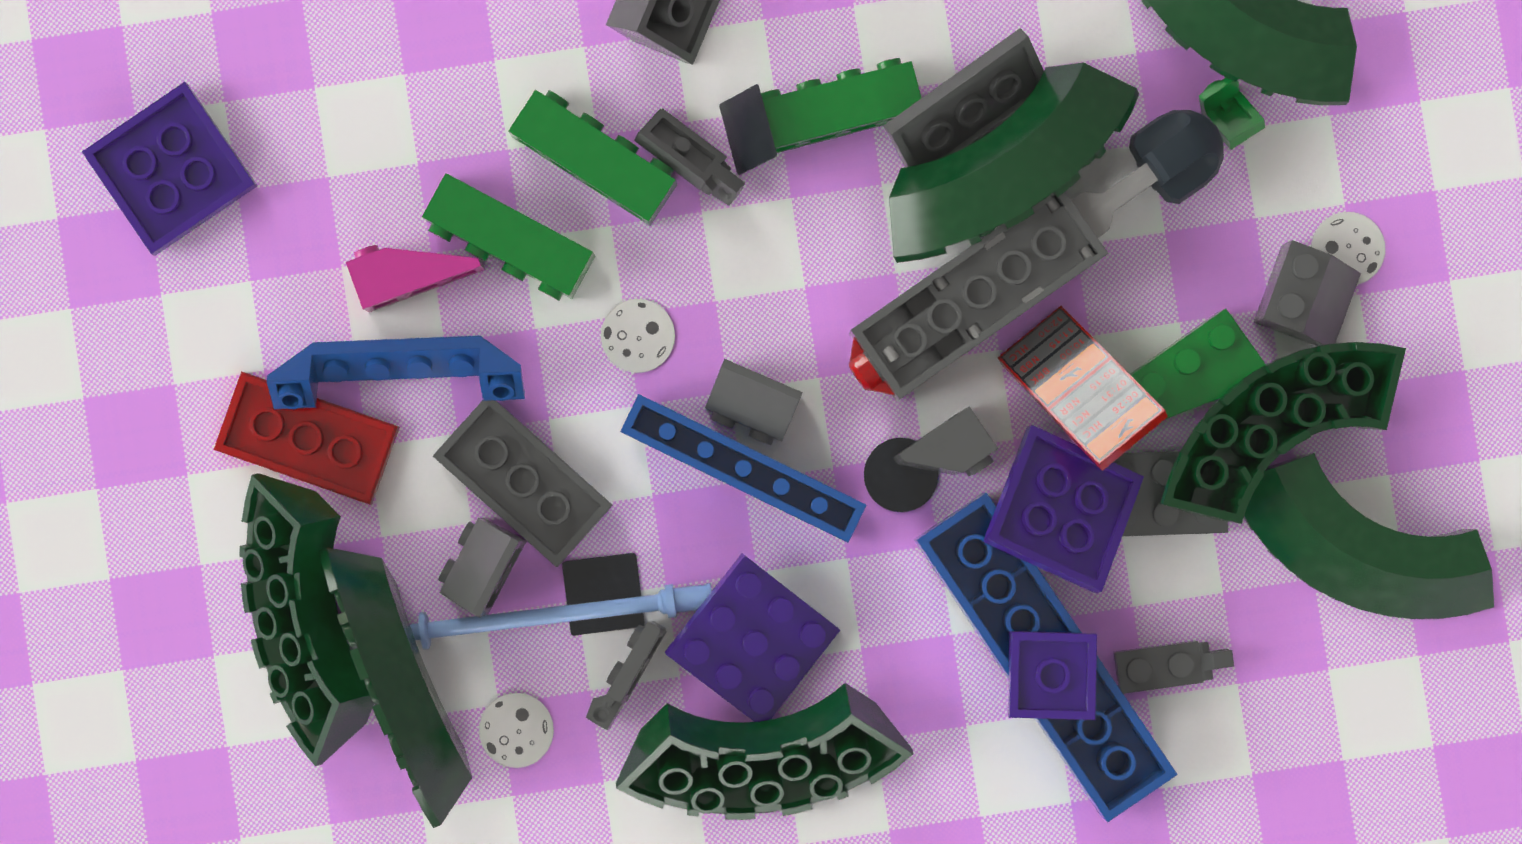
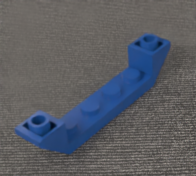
M482 336L313 342L267 375V385L274 409L316 408L318 382L381 381L479 376L483 401L525 399L521 365Z

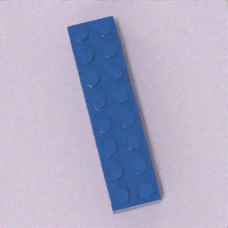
M981 493L916 537L914 541L1009 680L1010 631L1082 632L1037 566L983 542L996 506L987 493ZM1098 656L1095 720L1035 718L1093 806L1107 822L1178 775Z

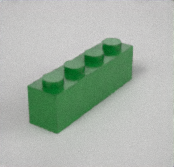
M893 58L878 63L876 65L878 70L861 74L860 68L850 69L837 74L836 81L821 84L820 79H812L797 84V91L781 95L780 89L761 93L776 152L780 153L884 126L921 99L912 61L901 63L900 58Z
M535 89L508 130L511 137L651 226L677 186L676 179L671 177L674 170L654 157L650 163L636 154L639 148L620 135L615 140L601 132L604 125L587 113L583 112L579 118L568 111L569 102L558 94L548 90L546 95Z
M447 173L442 178L422 215V218L431 224L428 229L429 232L448 242L451 241L453 236L468 243L464 249L466 252L487 262L489 256L504 263L501 268L502 271L520 281H523L526 275L541 282L538 287L539 291L560 301L563 295L573 299L596 257L593 251Z

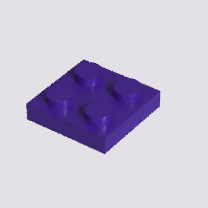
M1010 631L1008 717L1095 720L1097 634Z

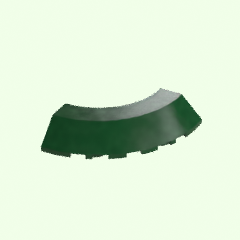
M1141 0L1147 9L1153 8L1167 25L1165 31L1186 50L1191 47L1200 56L1211 62L1209 66L1211 69L1230 80H1234V82L1241 79L1246 83L1261 88L1260 93L1272 96L1274 93L1293 97L1296 98L1295 103L1321 106L1347 105L1349 103L1357 42L1348 8L1316 6L1298 0Z
M1084 62L1046 67L1041 79L1026 101L992 132L975 143L946 157L916 166L901 168L889 196L893 257L897 263L947 254L945 247L965 240H969L970 244L974 245L981 242V237L990 234L996 227L1005 224L1007 229L1035 214L1032 207L1052 193L1057 197L1062 195L1081 178L1078 171L1088 166L1095 158L1100 159L1106 153L1104 144L1114 131L1119 133L1122 131L1139 97L1137 88Z
M1364 342L1325 344L1299 350L1278 358L1252 372L1230 388L1208 410L1193 429L1170 472L1160 504L1220 521L1242 524L1250 499L1265 476L1263 472L1279 455H1284L1296 445L1309 439L1311 435L1330 429L1356 427L1387 430L1406 348Z
M1315 453L1303 454L1272 465L1263 472L1265 476L1250 499L1244 520L1266 546L1267 551L1289 571L1294 573L1297 578L1313 589L1359 610L1406 619H1444L1494 608L1492 568L1477 529H1461L1447 534L1418 536L1382 526L1365 517L1340 496L1321 469Z
M256 473L251 475L241 522L248 523L246 544L239 546V557L243 558V568L247 575V582L241 583L244 613H252L257 638L252 639L251 644L259 669L265 667L267 669L268 683L272 691L270 697L273 704L281 702L291 721L286 726L314 766H319L367 723L372 706L374 705L367 690L365 680H360L350 654L351 648L337 617L338 610L335 594L329 592L319 550L323 548L334 549L336 531L341 516L316 491Z
M323 548L319 550L329 592L335 594L341 613L337 617L345 637L353 649L350 650V654L360 680H365L369 695L375 704L372 706V709L384 736L388 734L389 743L400 770L406 768L414 786L412 787V793L431 826L436 828L442 825L472 779L465 747L458 737L434 688L408 622L398 585L383 559L339 549Z
M844 683L820 702L804 710L780 718L759 722L741 723L710 720L692 715L667 703L640 729L616 781V789L663 809L664 804L686 809L689 816L698 817L700 812L703 814H724L727 820L756 819V813H769L781 810L782 815L785 816L812 810V804L835 797L838 800L849 797L848 791L868 780L871 784H874L894 771L914 753L911 746L877 703L847 683Z

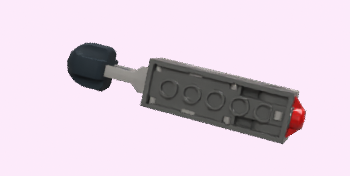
M1172 110L1163 114L1131 135L1129 150L1136 161L1138 169L1104 193L1082 192L1072 200L1066 192L1059 197L1052 193L1043 201L1033 206L1032 209L1035 214L1009 229H1007L1005 224H1002L990 234L981 238V242L971 245L850 330L849 335L853 341L849 368L864 390L892 395L896 402L1109 254L1098 238L1110 229L1114 212L1151 186L1168 203L1180 204L1205 187L1218 174L1224 159L1223 140L1217 126L1205 115L1192 110Z

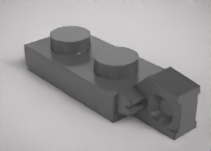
M660 108L646 123L634 140L696 188L702 189V192L708 195L712 193V196L728 206L736 199L745 185L744 181L730 172L731 167L725 162L726 155L663 108Z
M648 621L645 627L640 624L636 627L627 643V646L632 649L624 663L618 661L610 672L606 683L610 684L611 687L607 694L593 698L586 715L588 720L606 730L611 728L667 632L665 627L655 621Z
M1195 640L1113 652L1118 687L1123 694L1204 683L1206 680L1213 679L1212 670L1234 667L1232 650L1227 648L1209 651L1208 642H1198Z

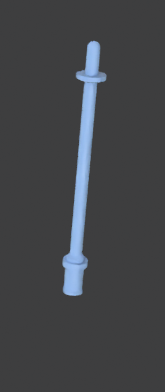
M711 583L673 588V584L664 585L665 589L660 590L655 595L490 614L480 618L473 616L429 622L426 612H419V623L410 624L415 640H421L423 650L430 649L431 638L660 611L662 614H668V618H674L680 612L696 611L712 590Z

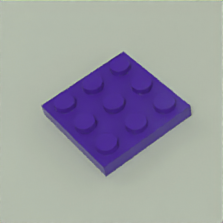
M183 82L82 151L144 245L154 256L258 186L186 82Z
M1031 425L1026 428L983 542L1093 593L1102 592L1144 476L1114 462L1102 471L1079 446Z
M741 553L668 646L665 654L752 721L759 722L772 719L837 636L840 629Z

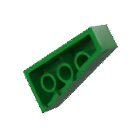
M1225 308L1199 324L1131 372L1130 375L1165 409L1168 415L1166 419L1221 398L1230 388L1266 364Z

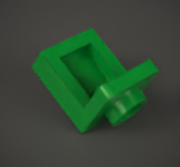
M1226 77L1222 80H1216L1210 83L1199 95L1202 115H1205L1217 126L1223 142L1230 150L1265 128L1264 118L1240 92L1238 80L1234 82V80Z

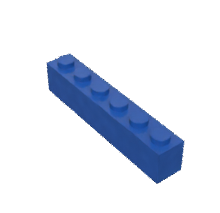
M638 394L620 431L849 543L867 506Z

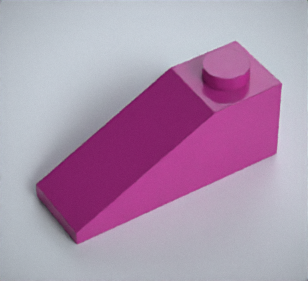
M378 245L368 246L354 252L355 259L346 262L362 309L367 312L378 310L485 270L484 264L479 258L392 248L379 250Z

